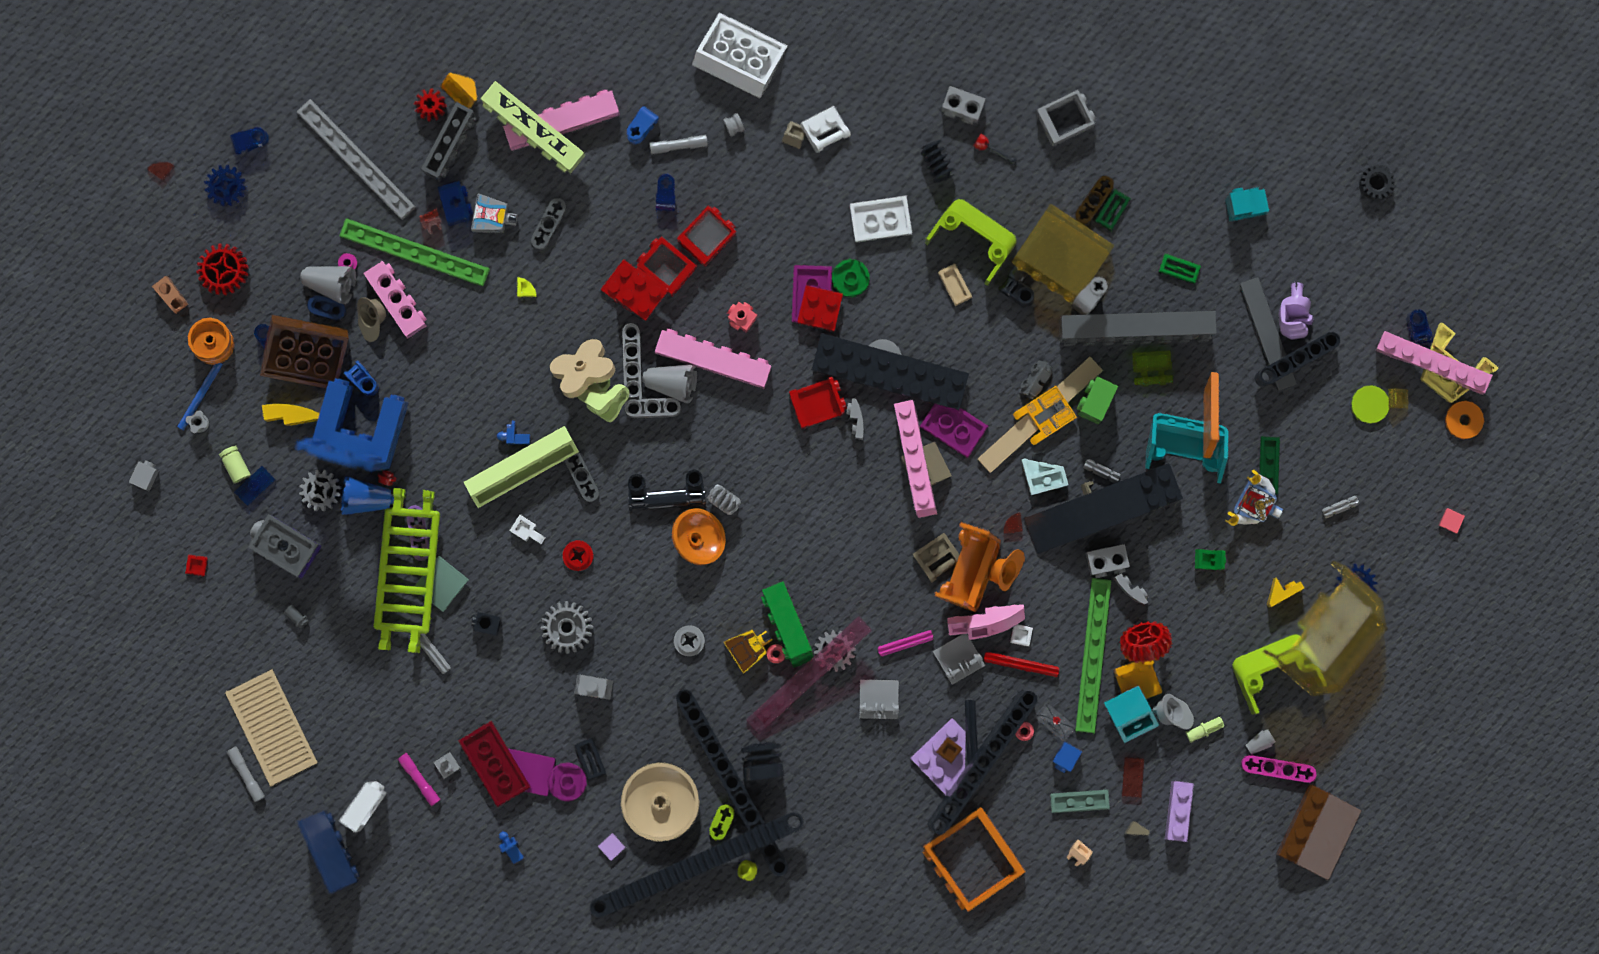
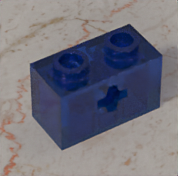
M460 181L437 187L448 225L453 226L470 221V215H473L471 204L466 203L465 197L468 196L466 186H462ZM455 199L460 202L458 203L459 207L452 205Z

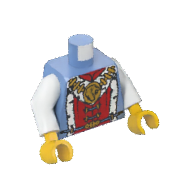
M1252 470L1255 474L1252 478L1247 477L1249 481L1234 507V513L1228 512V515L1232 516V518L1225 520V522L1232 526L1264 522L1268 514L1278 519L1283 511L1282 508L1274 505L1277 498L1270 480L1259 475L1255 470Z

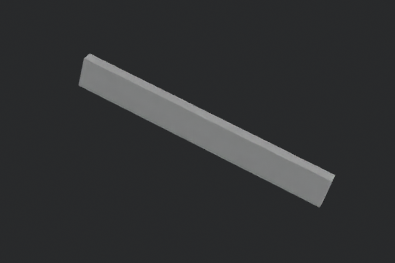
M311 99L297 111L306 123L401 220L416 208Z

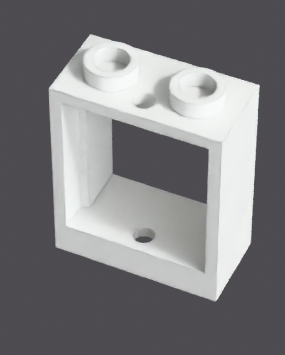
M377 781L366 782L340 822L354 832H360L387 794L383 791L385 787Z

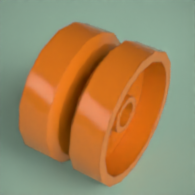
M203 318L194 323L189 330L188 345L195 356L203 363L210 365L219 364L226 361L233 353L235 346L234 337L227 326L219 319Z

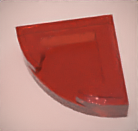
M158 162L150 165L147 170L163 181L174 165L169 162Z
M1020 512L1009 517L1004 525L1003 534L1023 532Z

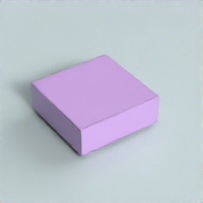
M613 833L598 846L610 860L626 848Z

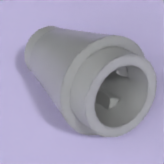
M1267 729L1258 733L1246 744V747L1251 754L1272 747V744L1276 741Z

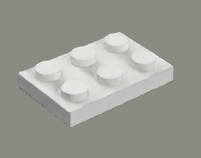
M906 196L850 204L855 242L912 234Z

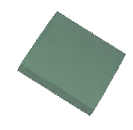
M440 556L436 558L432 604L444 612L469 579ZM422 576L414 587H426L427 576Z

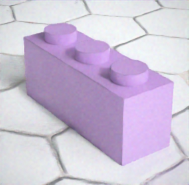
M1171 782L1165 839L1187 842L1193 792L1192 783Z

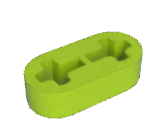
M722 805L717 810L709 830L713 839L720 840L727 834L734 817V809L730 805ZM729 808L731 816H727L724 822L721 821L723 815L720 813L721 809ZM719 823H722L723 826L721 830L724 831L723 835L719 834L718 837H716L715 832L712 830L713 828H717Z

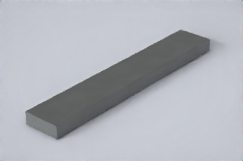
M1257 277L1240 283V287L1268 365L1286 356L1259 278ZM1279 364V370L1284 373V366ZM1293 373L1275 382L1278 391L1297 385Z

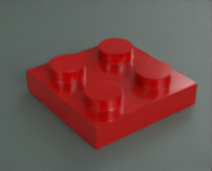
M806 285L797 323L835 331L843 294Z

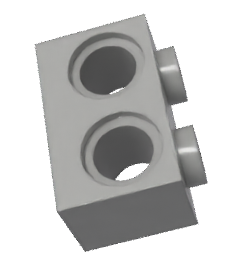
M950 86L941 111H944V115L955 118V116L961 117L965 123H977L985 98ZM955 99L958 101L959 106L951 107L949 101ZM974 106L977 112L970 114L966 108Z
M1125 544L1086 553L1090 576L1095 575L1096 578L1107 576L1106 572L1114 571V574L1126 572L1125 568L1130 567ZM1114 555L1121 556L1122 563L1120 565L1113 563L1112 558ZM1095 559L1103 561L1102 569L1094 567Z

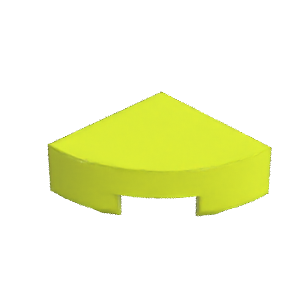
M517 277V297H537L536 290L532 284L524 278Z

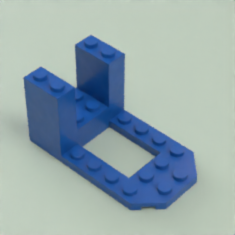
M335 378V381H329L313 438H305L304 441H298L296 449L306 450L309 454L357 467L358 465L367 470L390 469L409 402H405V398L398 395L384 397L374 436L359 434L357 436L353 430L342 429L353 386L349 385V381Z

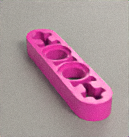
M1252 755L1244 757L1241 761L1242 769L1248 773L1300 782H1312L1316 778V770L1310 765ZM1251 758L1253 763L1259 764V760H1262L1260 765L1261 772L1257 771L1259 767H1251V770H1249L1245 762ZM1266 762L1274 764L1273 772L1267 773L1264 770ZM1286 765H1290L1293 768L1291 776H1286L1283 773V768ZM1297 766H1300L1299 771H1306L1309 768L1312 776L1305 779V775L1298 774L1299 778H1295Z

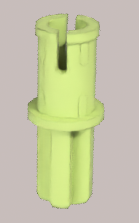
M1217 717L1207 723H1200V726L1185 733L1189 742L1192 743L1204 736L1208 737L1210 733L1223 728L1224 723L1220 717Z

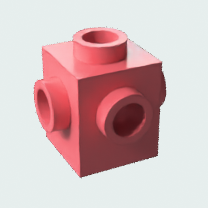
M738 302L737 305L733 304L727 312L729 314V325L736 330L740 328L746 333L758 318V315L752 311L754 308L746 302L743 304ZM743 314L744 317L739 318L738 315Z

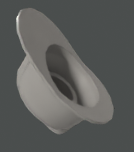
M1165 694L1163 700L1153 708V712L1164 725H1175L1185 730L1193 726L1194 717L1188 705L1171 694Z

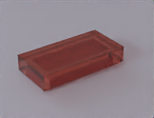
M1124 757L1121 796L1141 798L1144 759Z

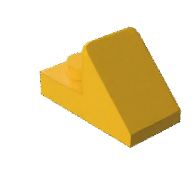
M1274 578L1267 606L1270 608L1304 589L1302 582L1295 583V581L1286 584L1284 586L1285 590H1283L1278 579Z

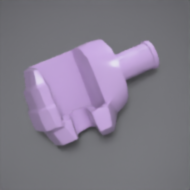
M1296 283L1291 284V297L1285 298L1279 309L1281 333L1291 340L1304 338L1308 334L1306 325H1312L1313 316L1309 314L1311 301L1307 297H1303V284L1297 283V287Z

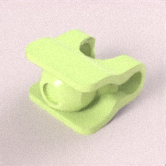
M610 379L587 386L589 389L578 396L579 400L586 403L587 408L607 422L614 421L621 407L629 398V389L622 384H618L607 391L610 386Z

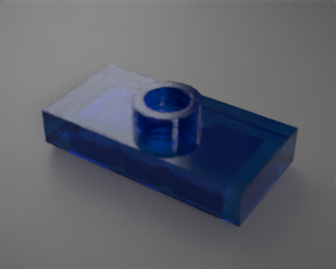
M261 466L234 493L249 506L276 479Z

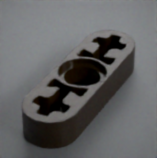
M1102 176L1097 180L1075 212L1077 223L1085 225L1091 221L1114 187V181L1111 177ZM1107 180L1110 188L1103 190L1102 194H1105L1103 197L1101 193L1094 191V189L1096 188L1099 191L1102 186L1100 182ZM1096 195L1100 200L1099 204L1091 205L1089 197ZM1084 204H1086L1090 209H1094V212L1089 210V212L1087 213L1088 219H1080L1081 215L1078 213H1083L1087 208L1083 206Z

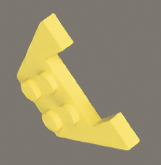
M1439 323L1430 350L1457 360L1444 350L1456 333L1445 324ZM1483 357L1476 366V369L1488 374L1494 373L1499 368L1486 357ZM1423 370L1420 380L1449 403H1452L1469 391V389L1428 370Z

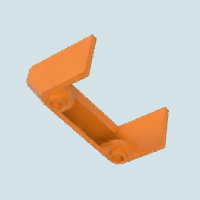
M961 522L960 527L964 530H961L959 534V541H961L962 546L950 582L942 584L940 591L936 592L935 596L946 602L976 612L989 580L988 575L993 563L996 561L1001 540L989 531Z

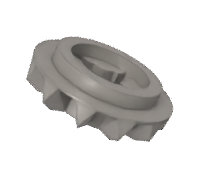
M684 626L674 636V646L684 656H694L704 647V635L695 626ZM685 633L690 638L697 636L695 640H693V646L695 648H692V646H690L689 644L682 646V644H684V642L686 641L684 635Z

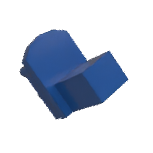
M512 420V424H507V432L502 431L497 434V439L500 441L506 440L507 445H530V434H515V420Z
M502 831L499 834V839L503 843L499 845L502 853L506 851L513 864L524 858L516 845L518 841L514 837L509 838L508 834Z

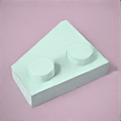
M1028 459L1021 460L1031 495L1068 486L1063 466Z

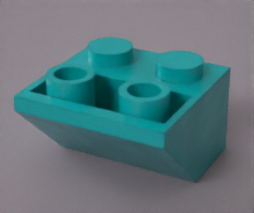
M1139 686L1104 702L1124 743L1159 726Z

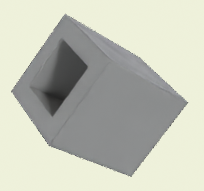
M145 460L143 464L138 461L129 483L150 491L159 470L154 469L156 465Z

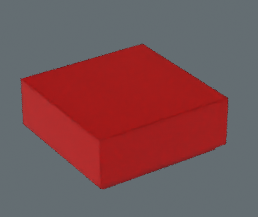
M188 555L185 574L205 576L208 557Z

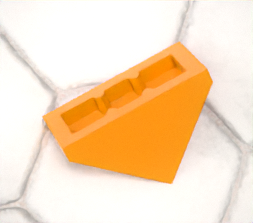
M449 73L440 85L455 102L469 109L477 100L475 82L471 78Z

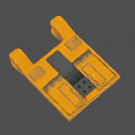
M1054 386L1013 414L1015 419L1018 420L1028 413L1040 430V433L1030 439L1032 445H1036L1077 418L1057 386Z

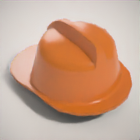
M1017 549L1006 559H997L992 565L988 579L998 584L1002 591L1008 590L1025 561L1024 552Z

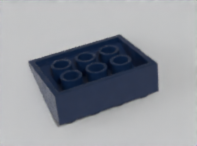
M323 811L297 822L329 893L339 891L359 881L357 878L360 876L356 866L352 867L349 861L352 858L347 848H343L341 843L344 841L339 830H335L333 826L335 820L331 813L328 814L327 811Z

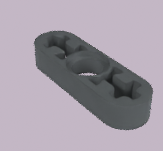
M555 198L549 203L531 238V243L535 249H545L566 212V204L562 199ZM558 203H561V207L563 209L558 210L555 214L556 216H558V219H556L552 215H548L549 212L553 214L555 210L553 207L554 204L557 205ZM545 220H553L554 227L552 229L544 228L543 223ZM540 229H542L546 233H550L549 236H547L546 234L544 235V244H540L539 246L536 245L537 241L535 240V238H540L542 235V232H539Z
M578 452L574 456H578L576 460L578 466L583 464V467L577 468L573 472L572 468H575L572 462H568L570 457L564 461L583 499L587 502H594L599 497V490L582 456ZM580 471L587 473V479L584 482H580L576 478L577 473ZM591 481L592 484H589L591 490L596 491L593 494L594 498L586 497L587 490L585 487L581 489L580 485H585Z

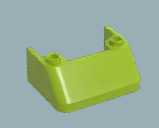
M961 199L955 200L934 226L925 243L928 245L940 227L951 231L955 230L962 222L992 243L988 250V257L997 265L985 281V285L988 286L1014 249L1016 237L966 201Z
M1300 635L1288 636L1240 656L1233 661L1232 669L1251 714L1260 713L1252 694L1259 692L1263 687V680L1260 674L1296 660L1298 667L1303 671L1312 670L1318 686L1327 685L1315 655Z

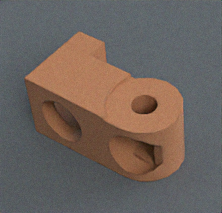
M165 276L152 286L174 313L177 314L188 305L168 276Z

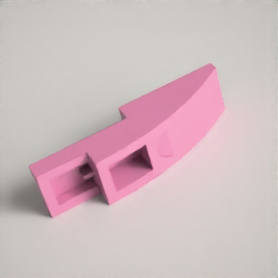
M1024 605L994 606L985 608L986 614L984 615L975 614L973 616L947 618L949 635L968 634L969 640L1001 633L1025 619Z

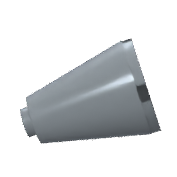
M349 266L306 267L301 272L300 280L304 286L340 304H346L353 295L349 294L351 285L355 287L356 271Z
M693 365L648 368L643 373L642 382L645 383L647 388L681 402L690 403L693 397H690L691 391L695 392L697 371L693 370L696 368Z

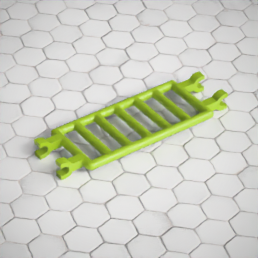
M394 488L393 508L389 507L384 512L374 628L381 630L380 650H391V631L411 633L408 652L420 653L421 634H427L430 628L440 513L432 511L435 492L423 490V510L403 508L406 490ZM392 515L432 518L431 530L391 527ZM390 534L430 537L429 549L389 546ZM388 553L428 557L427 568L387 565ZM386 573L427 576L426 587L385 584ZM385 592L425 595L424 607L384 603ZM383 611L423 614L422 626L382 623Z

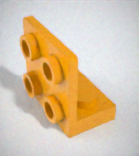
M1152 660L1151 663L1148 661L1144 664L1142 662H1133L1113 669L1121 693L1139 686L1145 699L1161 694L1162 690L1152 665L1154 661Z

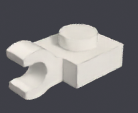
M519 515L510 529L512 533L526 542L529 537L540 544L545 539L544 536L534 531L537 525Z

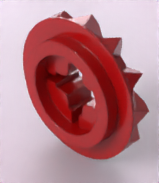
M576 540L570 542L563 550L565 565L574 571L587 569L593 561L592 548L584 541ZM573 549L579 553L585 551L581 556L583 563L578 559L571 561L575 556Z

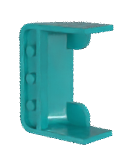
M1157 413L1153 416L1146 449L1145 468L1149 469L1151 459L1154 461L1161 460L1168 453L1202 460V465L1206 470L1217 472V483H1221L1228 460V429L1219 425V440L1212 457L1203 458L1204 422Z

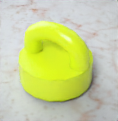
M748 860L742 861L737 871L739 878L752 881L757 874V865Z

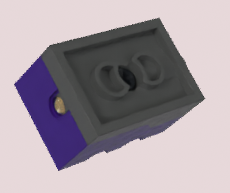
M270 514L267 515L265 520L254 524L250 531L252 541L248 546L253 551L301 579L322 547Z

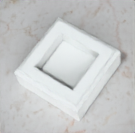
M1015 625L1012 630L1010 643L1029 647L1033 628Z

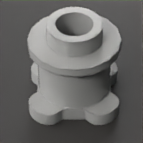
M196 411L194 415L186 417V422L189 423L191 432L201 433L207 430L209 421L202 411ZM201 420V424L197 426L196 422Z

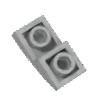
M852 399V403H848L847 414L850 415V419L857 420V423H853L852 434H855V439L863 440L862 413L857 400Z
M1121 573L1113 578L1121 590L1131 599L1142 605L1148 603L1146 600L1148 595L1143 588L1140 589L1138 586L1131 590L1129 586L1132 584L1126 575L1123 576Z

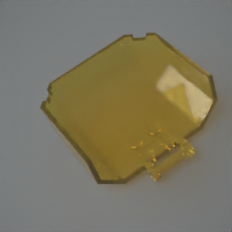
M1332 561L1331 564L1343 574L1342 583L1331 598L1321 592L1317 596L1318 600L1305 617L1297 622L1305 632L1295 645L1279 655H1275L1266 649L1263 651L1270 660L1311 696L1341 692L1387 631L1384 603L1381 598L1347 566L1336 561Z

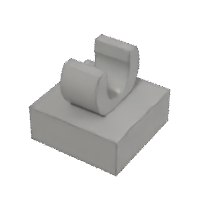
M451 752L434 762L444 779L460 769Z

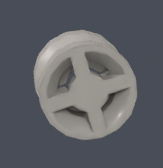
M737 113L730 119H723L731 137L738 131H745Z

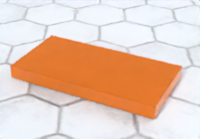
M1211 372L1204 389L1203 458L1212 457L1219 440V374Z

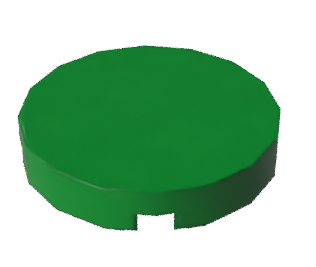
M854 259L841 261L833 271V286L838 293H842L845 297L861 295L869 285V271L860 261Z

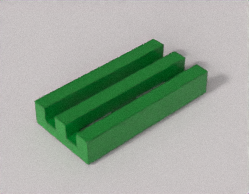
M1165 253L1158 272L1195 284L1201 266ZM1169 259L1195 268V272L1167 263L1166 261ZM1166 266L1177 271L1192 275L1193 278H1189L1187 276L1164 269V267Z

